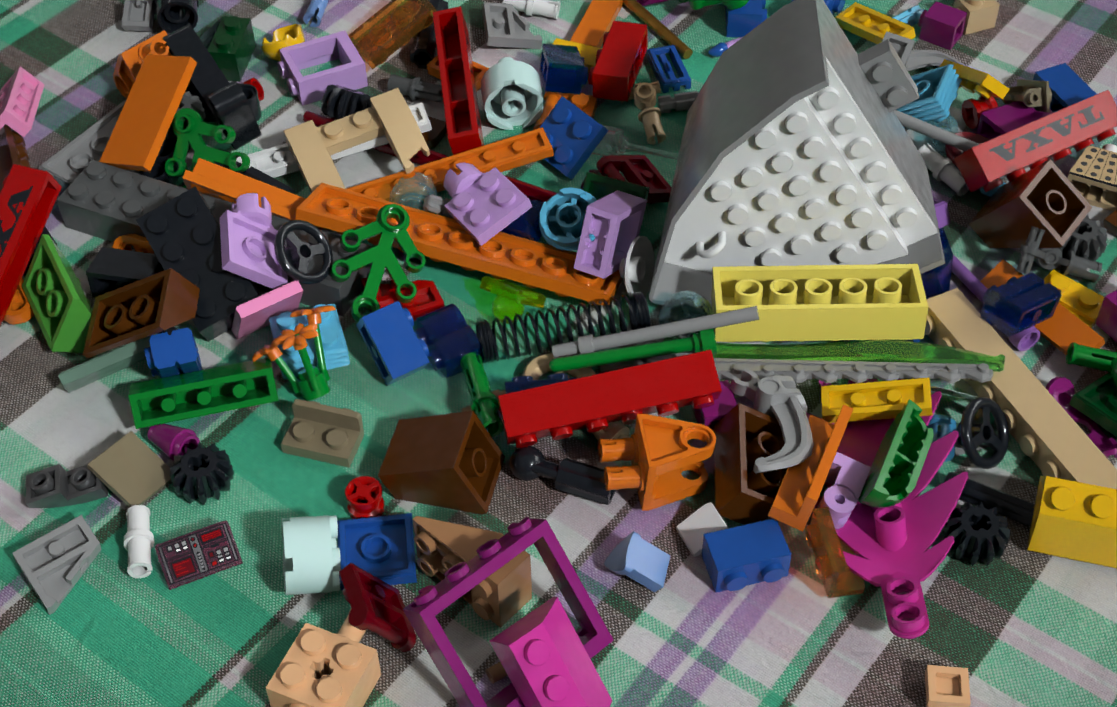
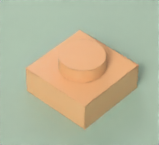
M927 665L925 670L926 707H970L968 668Z

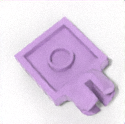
M462 162L455 164L461 171L459 175L452 169H449L445 175L444 187L452 197L444 205L445 208L481 246L533 207L529 198L496 167L489 172L482 173L473 164Z
M257 193L240 195L236 200V204L232 203L231 211L226 210L221 215L222 269L276 289L288 284V277L279 265L275 255L274 241L278 231L272 225L271 205L266 197L263 196L261 198V207H259Z

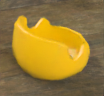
M293 24L276 29L273 32L271 42L263 38L262 50L264 55L272 60L281 61L279 49L305 42L301 24Z

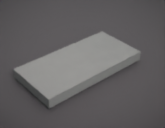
M126 101L120 103L38 167L39 170L49 172L62 187L67 189L92 160L100 161Z

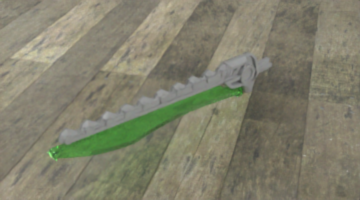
M672 336V337L664 338L663 341L674 340V339H681V338H679V337H677V336ZM656 339V340H651V341H646V342H640V343H636V346H637V345H643V344H649V343H655V342H662V341L659 340V339ZM856 340L789 345L716 343L717 354H713L719 380L731 381L734 376L741 380L742 372L747 368L753 370L759 379L777 375L791 376L796 384L802 383L806 379H818L825 383H832L837 381V379H849L855 383H863L867 379L892 381L917 378L942 379L949 383L960 381V379H973L984 383L991 381L993 371H1003L1005 356L1002 354L993 357L955 347L905 340ZM695 351L600 365V371H614L693 354Z

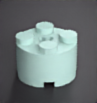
M504 57L497 64L489 68L482 77L483 106L486 117L491 124L500 129L514 130L513 126L523 125V128L540 118L543 113L542 88L539 73L531 65L514 60L511 57Z
M337 515L282 519L285 595L340 591L339 571H341L340 548H337L336 538H338Z

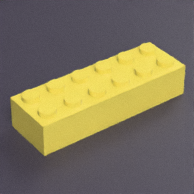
M918 264L712 267V314L757 306L759 320L714 328L716 342L924 339L928 303Z

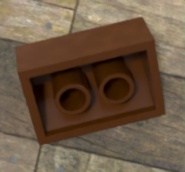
M172 268L97 296L94 302L83 355L90 358L195 318L200 288Z
M738 403L714 425V433L716 435V445L714 448L715 508L720 516L746 525L773 519L768 516V513L787 468L755 474L753 471L755 460L761 457H768L780 451L784 446V439L776 418Z

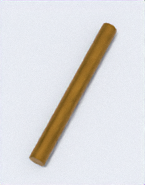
M623 0V4L667 44L675 45L678 54L684 59L691 57L693 51L637 0Z

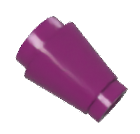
M168 424L150 426L147 433L148 440L153 442L172 461H174V456L184 455L185 447L193 450L197 448L200 442L193 430Z

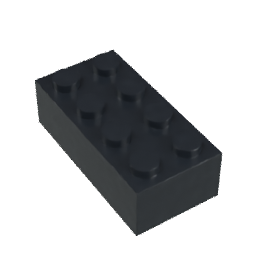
M193 187L136 219L163 269L172 268L200 288L195 318L192 320L204 338L209 342L232 329L236 306L260 295L251 280L222 269L220 225L198 189Z

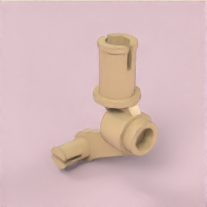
M659 81L635 83L629 100L634 99L635 106L642 110L637 117L643 123L648 144H655V133L659 144L666 139V134L660 120L661 110L658 107H654L656 105V93H661Z

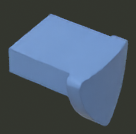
M633 531L612 550L604 561V565L614 573L626 575L651 591L656 592L664 587L670 555L642 539L641 535Z

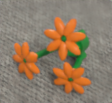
M326 305L292 312L290 318L306 315L308 326L304 327L302 323H299L295 326L294 331L290 329L282 330L281 335L275 338L271 344L265 345L263 349L254 353L252 361L255 362L263 355H267L271 362L275 361L291 383L294 393L301 392L305 401L314 400L330 392L327 383L330 380V376L326 368L319 323H322L320 313L334 311L336 308ZM306 339H314L318 367L311 364L306 350L308 345ZM282 344L283 350L291 346L298 350L305 368L297 373L299 379L296 378L281 357L283 353L278 348V345Z

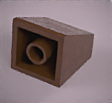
M1049 159L999 187L971 220L969 226L989 248H1020L1021 245L1026 244L1031 226L1045 230L1039 248H1060L1093 207L1054 162Z
M473 410L401 419L398 421L378 477L395 499L475 514H487L505 456Z

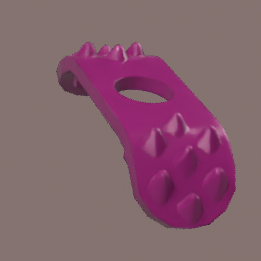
M1065 377L1051 379L1046 385L1049 393L1075 422L1084 424L1089 429L1090 434L1086 435L1106 458L1110 455H1114V458H1117V442L1113 437L1108 438L1093 420L1069 405L1075 394L1074 385L1071 380Z

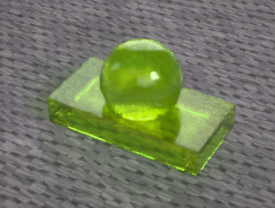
M488 276L482 277L479 287L497 295L492 303V313L501 323H503L504 317L508 316L513 324L516 314L522 317L524 305L543 308L546 297L541 293L510 281Z

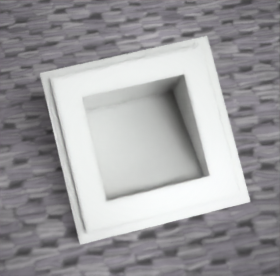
M712 502L703 505L676 526L677 532L693 557L702 554L704 534L728 529Z

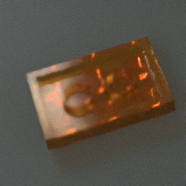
M391 0L348 36L360 56L373 70L378 65L383 64L400 47L408 44L411 38L421 30L429 27L434 21L433 12L437 10L428 0Z

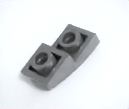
M60 464L26 475V505L29 508L71 506L108 496V487L87 468V465L66 472Z

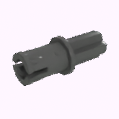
M395 74L389 77L387 83L388 91L399 88L402 95L410 96L411 100L415 101L424 99L440 103L443 100L442 85L424 82L419 77L410 79Z

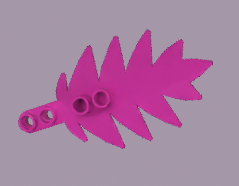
M867 379L863 383L879 381L878 379ZM820 380L818 381L820 388L821 386L833 385L831 383H825ZM848 380V384H855V382ZM936 391L931 395L933 415L942 397L941 391ZM806 412L807 418L809 419L812 414ZM933 415L920 417L923 419L926 426H928ZM895 418L848 422L837 452L871 467L878 448ZM957 430L931 443L917 484L903 501L885 508L869 507L857 501L855 508L842 528H827L848 548L859 555L856 556L836 549L834 551L835 557L863 580L876 587L881 586L889 630L894 635L904 639L917 638L928 630L929 618L920 582L925 581L937 569L954 544V537L948 536L931 547L958 503L968 479V472L964 471L922 495L920 493L928 486L959 437ZM827 482L824 483L828 488L832 486ZM819 496L818 501H817V503H816V505H815V507H814V509H813V511H812V513H813L814 515H815V512H816V508H817V506H818V504H819V502H820V500H821V498H822V497H820V496Z

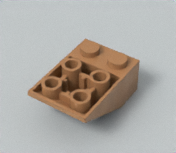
M416 516L412 519L415 535L414 542L418 557L417 564L426 575L430 577L435 576L440 581L446 578L444 574L449 568L460 562L467 563L478 555L476 550L482 544L504 536L499 532ZM525 550L462 596L463 599L472 605L479 617L484 620L490 619L501 628L532 599L530 554Z

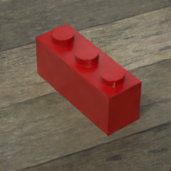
M613 21L609 32L604 33L603 48L598 49L596 65L591 67L589 71L588 83L593 85V97L628 102L648 49L647 24Z

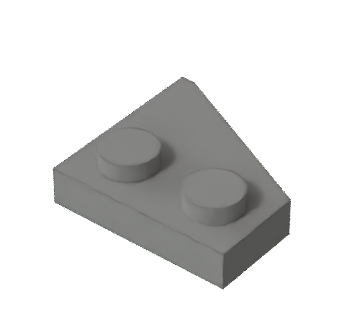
M483 3L482 14L487 46L541 49L542 37L540 35L534 36L529 31L530 24L518 14V11L512 4Z
M80 515L14 551L12 554L46 611L51 615L57 610L102 549L100 542L83 516Z

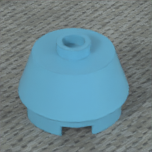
M568 187L560 189L559 193L543 203L540 210L539 227L544 239L557 249L577 251L587 205L597 201V199L579 188ZM590 234V240L594 241L595 236L593 234Z

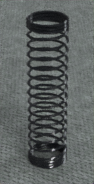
M642 292L632 293L630 300L626 295H622L619 301L615 297H611L610 305L605 299L599 301V304L604 302L608 310L611 334L616 333L615 322L611 312L612 300L616 302L619 309L621 332L627 331L622 311L623 298L626 299L629 306L631 329L651 326L648 304ZM591 300L587 309L585 304L580 302L576 310L572 304H569L567 312H565L563 307L559 306L556 310V315L551 308H548L545 317L540 310H537L535 320L531 313L526 312L524 322L521 316L516 314L513 324L511 319L505 316L503 328L497 318L493 319L492 329L487 320L477 321L476 335L482 362L485 364L493 362L494 355L495 360L499 361L495 334L496 322L503 339L506 359L509 360L506 319L513 334L517 357L520 358L517 339V317L525 336L527 354L530 356L531 348L527 330L528 316L535 331L538 352L541 354L542 347L538 333V314H540L545 326L548 349L552 352V340L548 324L549 311L556 325L558 344H562L559 311L561 310L567 324L568 340L572 342L574 339L570 326V308L573 309L577 320L579 337L584 336L580 321L581 306L587 315L589 335L592 334L595 337L591 320V304L594 305L598 314L600 336L606 335L601 316V305L598 304L597 306Z

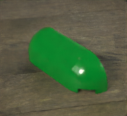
M910 399L892 422L878 448L858 499L864 505L875 508L896 505L903 501L917 484L933 440L934 432L933 428H927L925 422L919 416L922 409Z

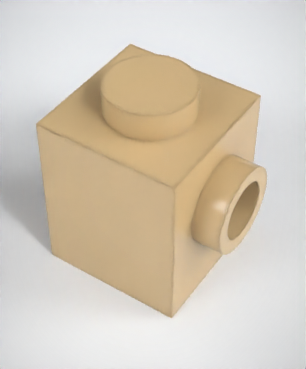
M996 0L954 1V8L967 12L963 30L964 35L995 27L1000 6Z

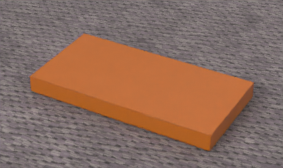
M145 56L99 162L126 170L151 172L197 65V62L192 57Z

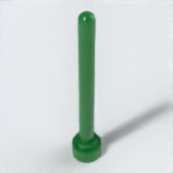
M713 329L692 333V337L555 358L549 362V368L552 372H562L688 351H695L697 353L711 350L712 354H717L715 334Z

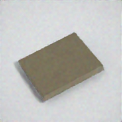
M132 431L87 464V468L128 507L143 505L171 482L170 467Z

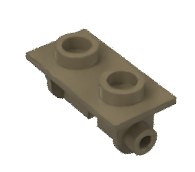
M1017 79V86L1008 87L1010 90L1002 100L1006 105L1021 101L1027 107H1033L1039 112H1050L1052 92L1049 88V81Z

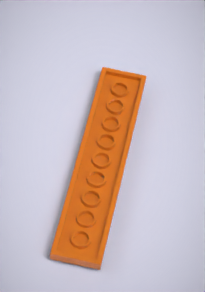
M321 183L296 208L295 220H303L317 228L333 230L342 235L346 230H356L376 221L378 211L383 206L396 204L403 207L409 215L410 222L406 231L417 250L431 260L459 265L468 271L477 270L491 274L497 279L513 280L523 283V285L529 288L549 290L561 297H574L585 300L587 303L593 300L597 306L601 299H605L610 305L611 297H614L623 280L619 270L603 279L574 269L577 252L557 249L548 244L504 232H499L481 246L453 218L425 212L325 183ZM388 218V219H386V220H387V223H388L389 225H391V226H396V225H398V222H397L396 219H394V218ZM381 234L367 239L368 242L378 245ZM394 238L392 247L399 249V251L403 252Z

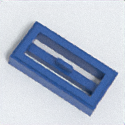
M675 45L647 50V60L657 81H659L663 93L669 92L670 87L674 91H679L682 85H684L685 89L691 88V78ZM666 53L669 54L679 78H676L672 66L665 55Z

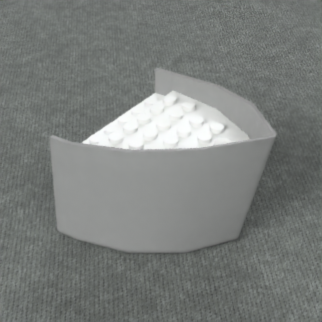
M794 0L780 8L722 53L687 113L649 292V300L652 303L712 311V267L918 264L920 274L946 264L926 164L894 113V110L919 99L918 88L888 39L857 54L824 0Z

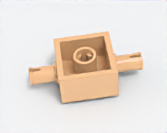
M349 614L338 633H332L305 623L266 686L271 707H363L381 676L377 649L359 643L366 630H359L350 625L348 620Z

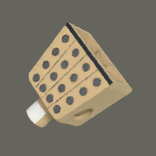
M1106 144L1102 149L1088 146L1069 171L1067 178L1090 205L1114 212L1117 210V146Z

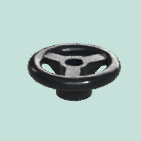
M292 220L280 227L275 236L274 250L277 261L284 272L295 281L303 284H316L323 281L329 275L333 264L332 249L326 236L316 226L303 220ZM301 230L307 232L318 244L310 245L307 242H302L293 231ZM323 255V263L320 270L314 274H307L308 262L313 256Z
M987 397L975 398L966 406L962 414L961 422L957 426L959 433L957 440L960 446L963 447L969 460L975 466L982 469H991L1003 460L1007 452L1009 442L1008 424L1001 407L994 400ZM990 412L997 425L998 437L994 434L990 424ZM981 445H987L994 450V453L989 458H983L976 449Z

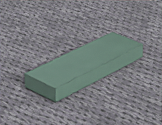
M150 336L118 347L59 373L60 375L58 376L63 387L70 393L145 360L144 348L150 347Z

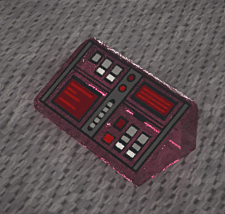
M227 520L155 546V551L169 590L243 563Z

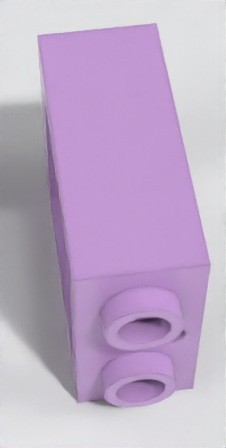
M345 30L279 49L281 61L277 62L279 73L282 79L287 78V85L291 95H296L302 106L322 100L323 93H325L328 85H339L353 90L368 86L365 62ZM339 59L342 63L340 66L302 76L299 71Z
M617 190L587 205L574 269L603 279L619 270L621 260L626 258L632 241L639 236L647 200ZM590 234H593L595 236L594 241L590 240Z

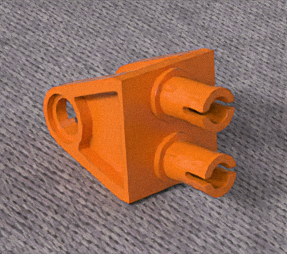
M165 30L118 55L113 72V80L119 92L126 99L146 55L172 56L169 46H166V41L163 40V37L168 35Z
M637 414L634 434L630 438L599 439L598 441L600 463L624 460L631 461L632 466L604 467L606 491L637 489L642 511H649L701 493L705 490L708 483V473L702 461L710 458L714 452L716 445L714 431L703 424L649 414ZM699 439L703 442L706 441L707 445L702 448H695L689 445L687 441ZM687 470L694 471L700 477L690 480L682 476L681 473Z

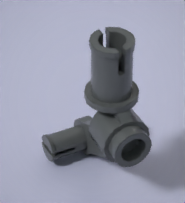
M1031 226L1026 244L1020 247L1019 251L1022 252L1015 271L1029 275L1033 261L1039 267L1048 270L1056 269L1061 264L1060 273L1065 276L1070 274L1092 283L1097 281L1100 275L1088 272L1087 268L1101 272L1102 263L1076 256L1072 250H1069L1063 258L1059 248H1039L1045 230Z

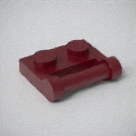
M607 155L598 160L596 168L602 175L650 187L647 203L669 202L672 187L645 155Z
M352 563L339 571L344 585L343 595L352 608L348 617L350 625L359 630L368 629L389 640L392 647L401 652L410 651L416 643V634L403 611L405 605L399 590Z

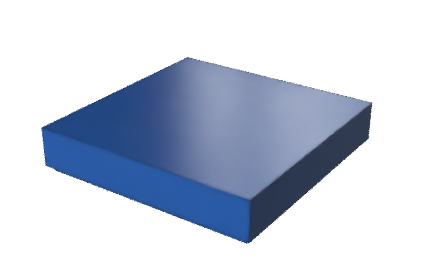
M412 513L337 521L341 570L352 563L389 585L417 583ZM339 574L340 589L343 590L344 585Z

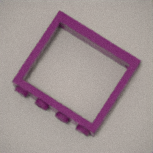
M526 517L519 523L510 524L507 528L509 531L500 539H492L482 544L476 550L478 555L467 563L460 562L449 568L444 574L445 579L435 586L429 585L419 590L420 595L403 609L460 707L525 706L512 682L485 703L435 616L533 543L581 627L576 633L590 659L614 641L546 519Z

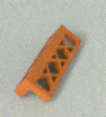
M198 158L193 172L185 170L182 177L187 189L196 187L202 194L235 204L240 195L257 193L259 207H261V198L264 196L271 205L272 215L290 221L295 220L296 208L306 199L201 158Z
M843 404L835 424L810 415L808 421L814 442L811 456L802 463L787 468L768 513L769 517L803 532L818 501L853 408Z

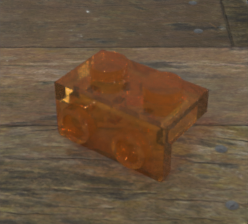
M829 508L813 509L811 523L806 525L805 528L806 541L809 548L813 550L816 573L819 580L823 582L827 598L864 593L865 584L863 579L848 569L843 554L844 551L855 555L854 551L838 538Z

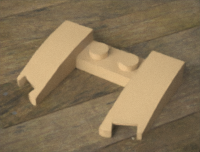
M399 88L371 97L372 107L322 126L316 127L313 120L283 130L288 148L311 193L321 183L346 189L331 155L383 135L387 138L406 174L411 173L415 169L410 159L418 151L421 150L427 157L430 155L427 143Z

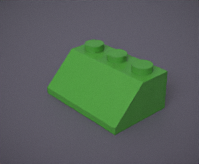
M42 234L22 288L50 350L53 352L83 353L93 311L90 301L86 298L80 281L68 260L49 235Z

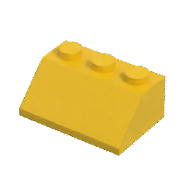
M1040 476L1027 550L1117 568V489L1050 476Z

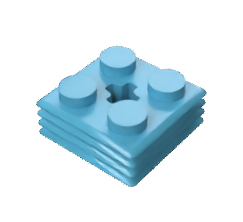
M949 64L912 75L911 77L918 88L919 99L896 110L925 122L933 120V122L937 123L946 119L950 114V106L958 95L957 90L962 79L958 78L959 74H955L956 69H953L954 65Z
M318 304V305H315V306L312 307V308H316V307H320V306H326V305H325V304ZM337 309L320 313L322 323H319L327 370L349 365L348 348ZM287 311L278 316L270 317L269 322L273 340L281 335L282 330L290 329L294 331L295 326L299 323H302L304 327L308 326L307 316L290 318L292 312ZM306 339L308 344L306 350L311 364L318 367L314 339ZM282 344L278 345V348L283 353L281 357L293 374L298 377L297 373L305 369L298 350H295L293 346L283 350ZM281 371L283 379H287V377Z

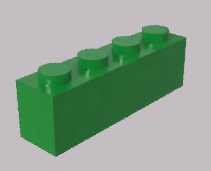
M269 358L130 384L128 393L136 429L278 401L272 362Z

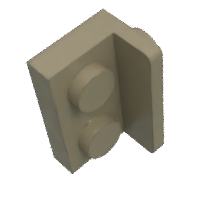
M295 399L292 404L294 418L281 442L282 452L350 468L364 438L361 414L348 408H336L320 404L316 401Z

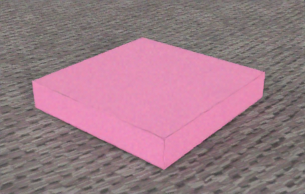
M294 280L236 306L232 331L236 339L238 340L270 325V317L278 316L283 312L298 310L304 291L299 281Z

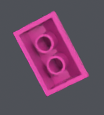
M552 597L489 640L525 707H610L612 699L558 597Z

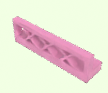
M21 66L0 89V130L6 124L25 137L32 129L45 84Z

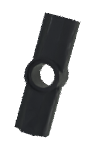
M444 0L424 1L420 18H415L413 27L414 41L410 51V61L416 64L418 68L427 69V64L437 56L433 12L449 9L448 2Z

